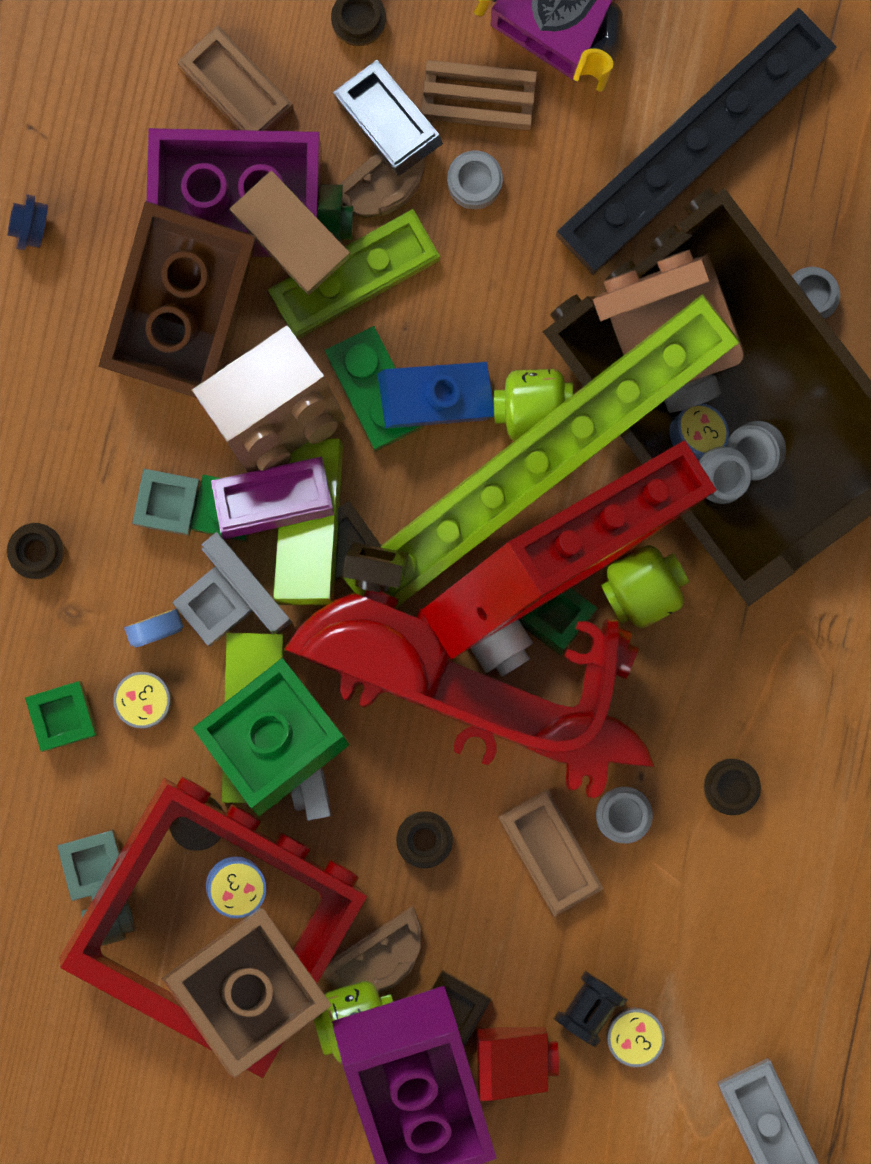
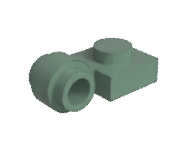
M115 830L57 845L71 901L91 896L92 900L94 899L120 854ZM128 900L102 943L103 946L125 940L126 933L135 931L133 915ZM87 909L82 910V918Z

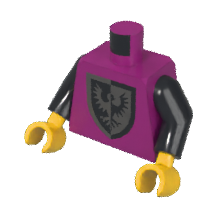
M478 0L479 3L474 10V14L478 17L484 16L491 3L495 2L491 9L490 26L576 83L582 75H592L599 81L596 90L602 92L605 89L613 65L622 50L623 12L615 3V0Z

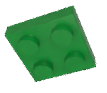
M283 658L192 728L249 807L258 816H261L350 746L346 738Z

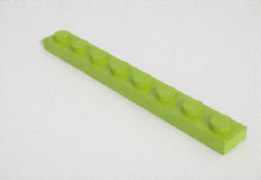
M703 294L696 298L383 543L381 548L409 553L406 573L400 587H389V591L383 592L399 600L396 608L739 343V339ZM343 577L356 594L364 596L366 590L355 585L356 580Z

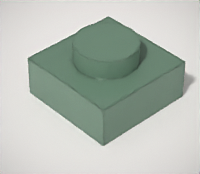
M143 468L132 524L139 527L190 536L201 481L196 478Z

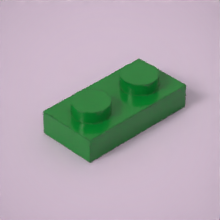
M375 326L324 350L375 452L424 428L423 425L385 429L377 373L384 369L396 367Z

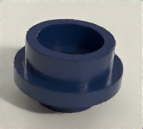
M26 194L24 205L13 203L7 236L17 238L16 249L25 251L26 245L36 248L41 246L48 204L35 202L34 195Z

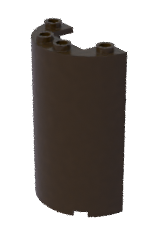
M710 187L685 206L684 209L689 216L678 224L682 229L681 231L676 225L671 226L649 244L653 251L651 255L637 266L632 260L627 261L613 271L605 281L632 270H636L639 279L660 271L658 261L686 250L691 251L693 259L708 253L710 255L744 349V358L736 366L713 373L716 375L722 394L703 404L715 408L724 417L728 426L729 437L735 430L752 421H763L773 425L779 430L785 440L786 456L783 464L777 471L764 479L751 480L746 492L737 500L720 504L704 499L681 515V517L746 604L750 606L793 575L802 565L871 516V380L728 191L723 188L716 193L713 187ZM576 294L559 305L550 314L555 322L546 328L543 333L581 384L585 386L624 355L611 319L608 318L603 321L599 319L592 300L597 296H587L581 300ZM665 401L620 435L641 464L674 447L670 439V425L674 417L681 411L669 413Z

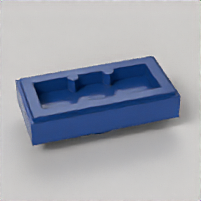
M487 362L384 369L377 373L385 429L484 421L494 417V405Z

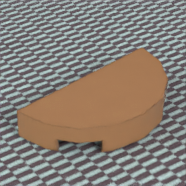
M379 152L375 153L339 184L343 185V206H353L354 215L365 218L388 215L406 205L419 188L424 171V158L398 177Z
M411 906L333 957L323 976L333 986L338 988L362 981H369L376 986L378 993L396 986L412 971L421 949V925L414 907Z

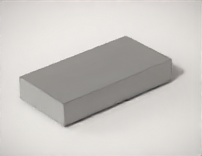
M217 532L201 544L203 552L270 632L279 634L293 623Z

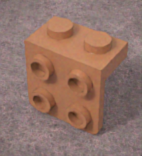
M690 250L672 255L657 262L660 269L659 272L639 279L636 270L618 275L604 281L606 291L592 299L600 321L608 318L611 319L623 355H625L703 294L739 339V343L689 382L736 366L744 358V349L709 253L693 259Z

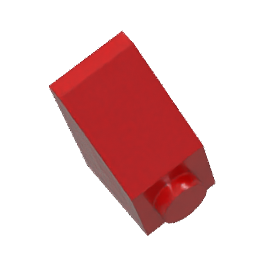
M545 1027L477 1028V1074L480 1101H494L548 1092V1076H559L558 1041L547 1040Z

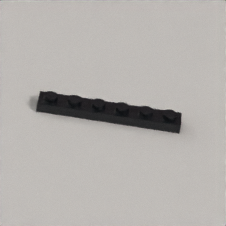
M797 8L558 229L556 237L594 276L835 52L837 46L800 8Z

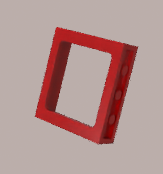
M684 440L507 542L424 607L421 612L452 660L619 560L716 492L717 489Z
M181 776L176 785L164 778L60 955V968L212 1051L171 992L107 958L101 952V945L172 822L179 817H186L319 893L320 901L292 949L316 984H318L365 902L367 895L359 887L355 886L359 876L332 860L328 862L326 868H323L306 858L311 849L294 838L281 832L275 841L259 832L257 828L261 821L241 808L231 804L226 813L208 803L207 801L212 793L195 782ZM283 1043L246 1070L264 1078Z

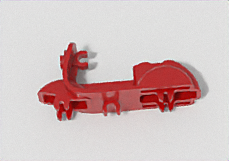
M366 590L364 596L352 593L334 600L311 615L297 629L284 649L305 660L340 673V692L343 699L348 702L355 694L356 686L364 685V691L361 693L359 704L363 708L372 705L378 696L385 692L470 726L456 736L454 752L461 754L465 742L471 737H478L486 745V752L481 763L487 766L494 760L497 753L495 736L524 747V749L565 763V784L569 790L578 789L582 784L583 777L588 776L589 783L586 785L585 794L589 798H596L603 793L607 783L609 762L655 767L648 747L637 733L617 718L607 715L612 699L615 678L619 676L627 679L639 650L638 647L629 644L632 632L620 628L618 620L606 619L602 624L601 630L595 624L587 621L577 623L575 629L589 635L593 644L590 652L586 654H579L567 649L564 655L571 663L586 665L582 696L579 703L574 707L553 703L449 661L448 653L422 614V609L419 610L417 618L398 611L396 606L399 600L383 592Z

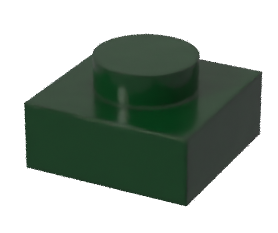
M320 184L318 220L341 244L343 240H353V206H343V185Z
M570 588L520 618L519 621L528 632L561 656L580 633L575 629L577 623L589 622L595 615L597 607Z

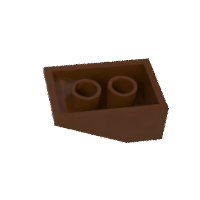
M145 201L98 367L196 398L192 389L225 367L257 236Z

